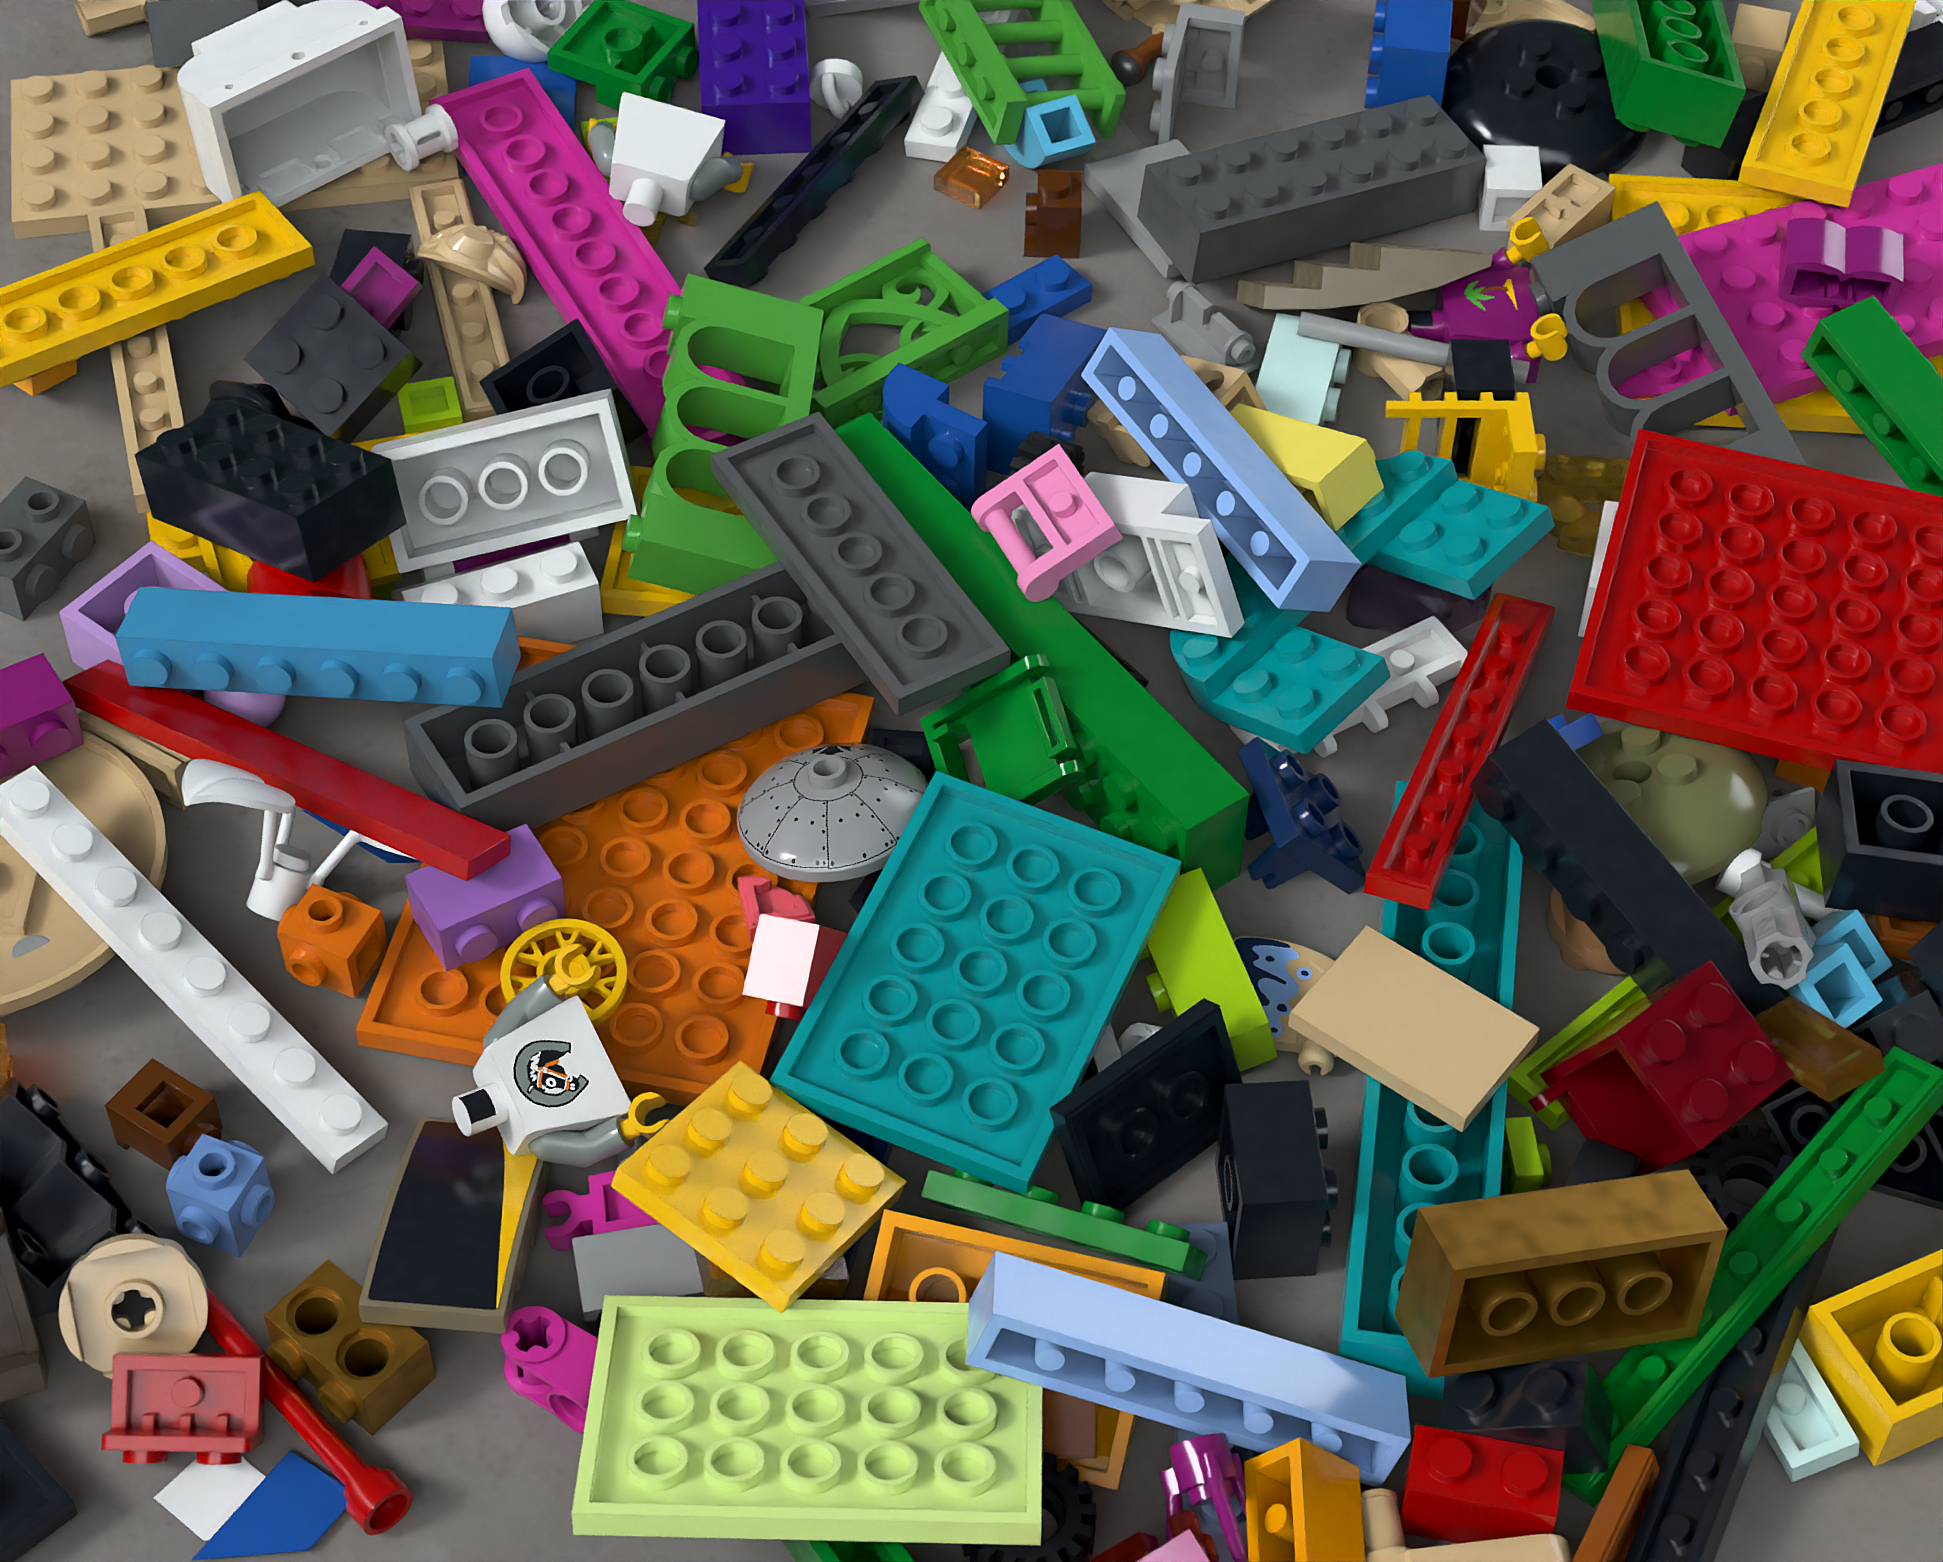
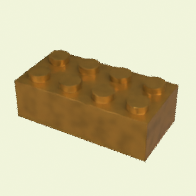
M1688 1169L1420 1207L1417 1213L1394 1317L1428 1379L1694 1337L1698 1331L1728 1228Z

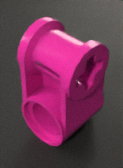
M527 1306L516 1310L509 1316L506 1334H501L500 1336L501 1347L506 1356L504 1376L508 1386L517 1395L527 1398L555 1415L573 1431L584 1435L598 1338L560 1317L553 1310L543 1306Z

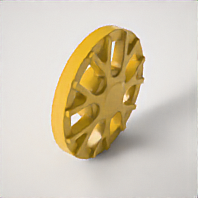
M564 918L537 924L522 933L510 945L503 958L500 982L504 1000L508 1004L543 974L553 976L556 973L555 959L562 948L570 944H577L580 937L585 936L596 941L597 944L587 957L581 954L571 961L569 966L571 977L579 978L583 976L594 965L602 966L615 962L617 968V976L601 978L594 986L587 989L571 987L565 992L567 999L578 995L581 1001L589 991L595 992L606 999L594 1010L581 1001L593 1027H595L615 1012L625 995L628 971L623 950L610 933L591 922ZM562 934H572L569 940H564ZM555 935L560 948L554 949L543 956L536 942ZM529 947L533 952V954L523 953ZM604 948L609 952L608 954L600 955ZM516 962L537 967V978L513 976L512 973ZM512 985L520 988L513 991Z

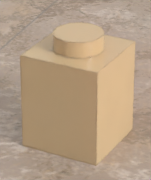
M1742 3L1738 4L1731 37L1747 89L1763 92L1770 90L1783 55L1791 12Z

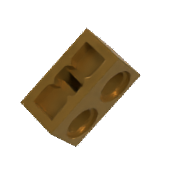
M327 1259L264 1314L271 1342L267 1352L269 1357L289 1379L296 1381L302 1376L317 1389L318 1398L323 1406L337 1420L347 1423L352 1419L373 1436L436 1379L429 1342L410 1326L361 1322L358 1304L363 1287ZM331 1327L330 1330L322 1334H309L317 1328ZM367 1369H382L379 1373L373 1376H357L358 1374Z

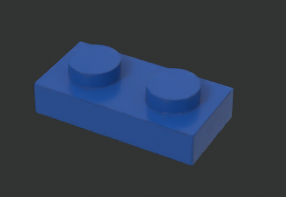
M1056 254L981 295L988 301L995 297L1009 310V346L1020 340L1042 313L1061 318L1090 302L1092 284Z

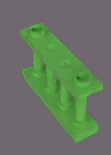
M920 0L918 9L995 146L1015 144L1025 108L1076 94L1082 110L1088 111L1102 137H1113L1119 115L1126 106V92L1123 84L1116 78L1070 0ZM1028 9L1034 21L986 24L983 19H980L977 12ZM1047 42L1054 55L1005 58L999 52L996 45ZM1067 76L1074 89L1026 93L1023 88L1019 87L1016 80Z

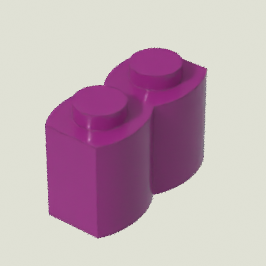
M1820 218L1788 220L1779 255L1778 296L1800 306L1826 307L1836 304L1844 309L1874 295L1889 314L1894 313L1903 285V236L1892 230L1876 226H1856L1845 229L1835 222Z

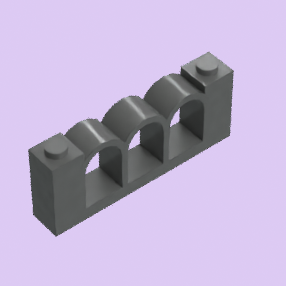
M1658 201L1530 259L1535 282L1527 285V289L1537 308L1538 314L1542 317L1548 313H1554L1561 317L1567 328L1574 359L1583 370L1597 377L1607 421L1617 432L1630 437L1632 450L1638 429L1671 435L1734 406L1749 435L1723 446V448L1808 466ZM1664 285L1667 286L1679 307L1677 311L1624 335L1613 338L1596 337L1584 331L1589 323L1602 313ZM1698 345L1701 346L1714 370L1658 397L1646 400L1629 399L1617 392L1622 383L1634 374Z

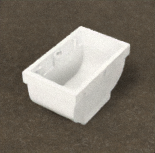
M283 0L191 43L194 57L181 67L177 75L204 182L208 189L222 201V204L260 190L278 208L389 153L390 150L385 137L386 126L394 122L403 125L422 116L402 17L387 6L377 10L360 0H319L298 8L288 0Z

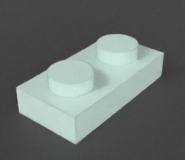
M1799 1338L1796 1340L1763 1428L1765 1437L1791 1482L1859 1456L1860 1444Z

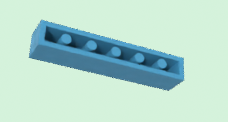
M153 587L139 588L115 636L129 686L502 708L521 658L511 607Z

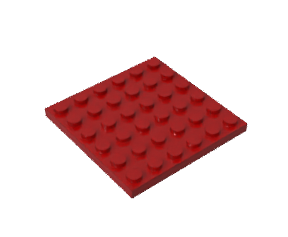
M1638 429L1566 708L1585 713L1593 712L1597 716L1827 771L1832 770L1835 759L1943 774V497Z

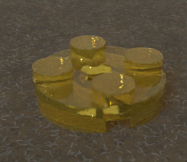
M1559 454L1550 457L1546 461L1544 471L1536 479L1537 503L1548 506L1555 527L1549 533L1559 539L1558 548L1570 554L1593 558L1605 500L1620 501L1630 463L1629 459L1613 458L1609 460L1596 456L1571 457ZM1584 502L1596 503L1599 505L1597 511L1587 510Z

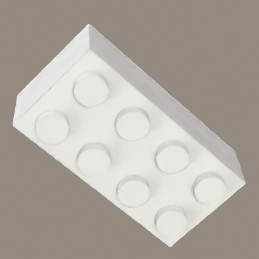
M611 388L375 444L370 450L373 453L391 459L407 522L406 525L389 535L399 574L627 520L630 514L638 516L640 510V501Z

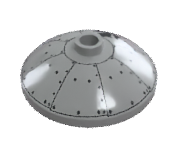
M832 743L804 749L772 765L748 788L740 802L737 813L740 840L743 848L754 862L769 872L788 879L804 882H835L868 875L883 869L927 789L928 783L924 775L913 763L896 753L877 746L861 743Z

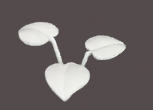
M194 759L186 766L182 777V795L185 806L205 802H222L264 810L260 863L246 902L247 907L259 915L280 921L286 909L292 904L297 905L313 883L321 887L323 886L326 877L358 842H365L379 849L410 857L350 830L314 872L309 866L312 856L301 849L288 845L296 812V802L290 794L265 784L260 777L253 773L217 761ZM277 813H282L278 836L274 845Z

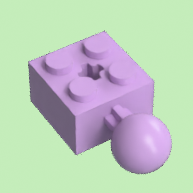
M151 540L59 611L72 662L84 670L107 659L123 666L115 636L140 587L230 591ZM175 688L189 695L197 691L195 689ZM204 690L205 702L264 728L270 726L278 718L286 695Z

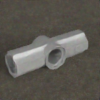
M1759 863L1740 874L1741 885L1734 895L1735 901L1730 906L1729 913L1743 934L1748 962L1761 984H1776L1786 990L1807 979L1806 969L1808 962L1814 957L1812 947L1816 944L1817 937L1802 914L1795 885L1785 869L1775 870Z

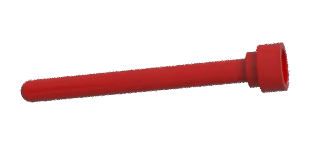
M207 1287L208 1317L205 1329L227 1354L266 1355L265 1397L345 1486L344 1497L347 1500L346 1510L348 1514L368 1535L381 1534L396 1525L405 1516L412 1504V1492L392 1470H381L375 1465L367 1466Z

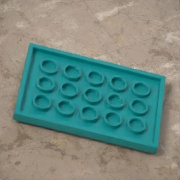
M936 771L773 1072L769 1084L785 1092L813 1113L1011 1191L1027 1193L1057 1133L1049 1108L1079 1087L1179 878L1182 861Z

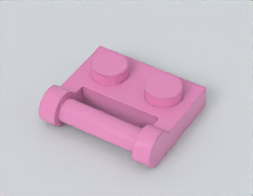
M1060 444L983 494L974 502L971 508L972 517L979 528L984 532L991 533L1017 572V585L1025 598L1030 602H1039L1049 598L1058 588L1060 580L1123 539L1118 528ZM1023 504L1053 547V549L1039 558L1036 557L1011 519L1013 511Z

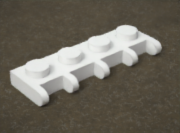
M1431 616L1362 649L1384 657L1391 677L1313 748L1321 757H1327L1337 751V744L1333 735L1360 722H1363L1373 733L1387 728L1388 718L1384 711L1412 697L1424 709L1439 702V695L1435 686L1458 676L1468 651L1435 616ZM1229 724V727L1244 745L1259 737L1280 752L1287 749L1293 754L1297 753L1295 750Z

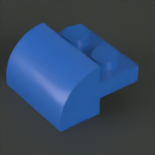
M898 363L888 374L883 386V426L971 513L974 502L986 493L988 422L950 406L948 384Z

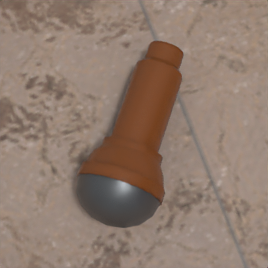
M1164 32L1151 35L1136 48L1120 50L1113 55L1109 66L1118 81L1124 86H1130L1142 80L1147 65L1162 54Z

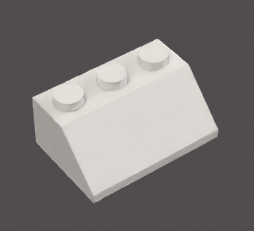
M580 542L559 543L390 591L392 601L511 607L517 636L569 644L604 633L599 583Z

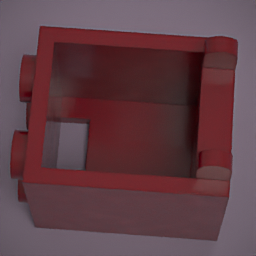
M1709 960L1632 1003L1539 1075L1547 1086L1529 1099L1528 1102L1537 1113L1557 1099L1585 1139L1592 1138L1639 1155L1640 1164L1637 1176H1643L1703 1149L1795 1074L1714 963Z

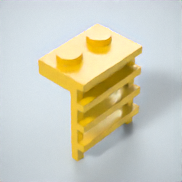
M1409 392L1408 401H1386V418H1405L1399 454L1406 451H1417L1422 418H1440L1434 457L1451 460L1457 419L1476 418L1466 477L1458 478L1537 503V480L1534 476V471L1544 469L1546 443L1544 434H1535L1528 392H1516L1515 401H1494L1493 392H1480L1479 401H1458L1457 392H1445L1443 401H1422L1421 392Z

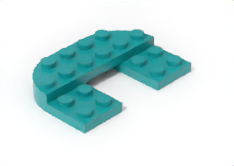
M1412 450L1403 452L1396 457L1375 461L1384 488L1334 533L1362 563L1358 569L1364 564H1368L1475 600L1554 528L1555 524L1548 506L1460 480L1452 460L1424 456L1422 452ZM1229 552L1224 560L1245 624L1232 638L1171 628L1170 647L1191 698L1205 713L1222 722L1307 755L1391 677L1384 657L1296 626L1312 611L1278 609L1231 552Z

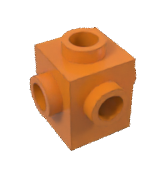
M314 883L297 905L292 904L286 909L277 929V937L280 941L287 972L303 984L313 987L321 985L354 999L380 965L388 949L382 910L365 904L351 893L344 891L336 893Z

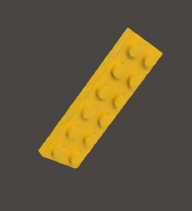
M1917 0L1802 1L1743 159L1738 179L1739 183L1757 186L1766 191H1778L1812 199L1822 204H1834L1849 208L1914 15Z
M260 190L1 287L0 388L11 383L24 381L29 376L62 363L75 361L85 354L118 341L131 339L141 332L172 320L182 319L190 313L223 300L236 298L241 293L274 280L287 278L297 271L315 265L313 247Z

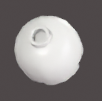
M484 0L482 12L485 28L493 43L505 55L520 61L537 63L548 62L547 52L582 15L589 5L583 8L581 0Z

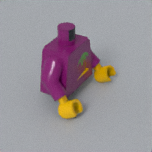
M1525 217L1516 222L1511 228L1510 239L1514 246L1509 250L1502 247L1494 253L1490 267L1438 287L1435 310H1407L1406 313L1409 316L1408 331L1415 337L1446 344L1450 343V339L1509 340L1511 358L1530 362L1526 383H1536L1541 355L1549 361L1563 358L1568 348L1565 340L1568 332L1558 314H1547L1539 318L1537 308L1527 289V285L1531 284L1528 267H1520L1519 263L1523 259L1530 263L1531 258L1549 251V243L1544 237L1536 219Z

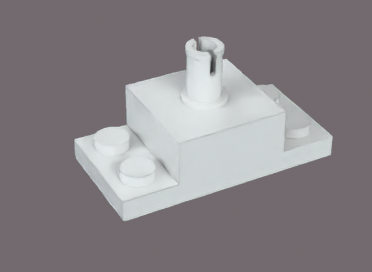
M1090 472L1084 480L1118 528L1123 539L1060 580L1058 588L1052 596L1069 612L1232 638L1245 624L1212 520L1199 518L1189 484ZM1024 504L1013 511L1012 521L1037 558L1053 549Z

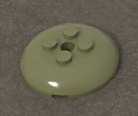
M1614 719L1599 723L1604 733L1603 736L1575 750L1690 886L1728 868L1738 855L1752 847L1762 832L1761 820L1766 807H1769L1768 788L1760 766L1748 751ZM1523 857V861L1529 868H1531L1538 875L1547 879L1546 876L1540 870H1537L1533 868L1531 865H1529Z

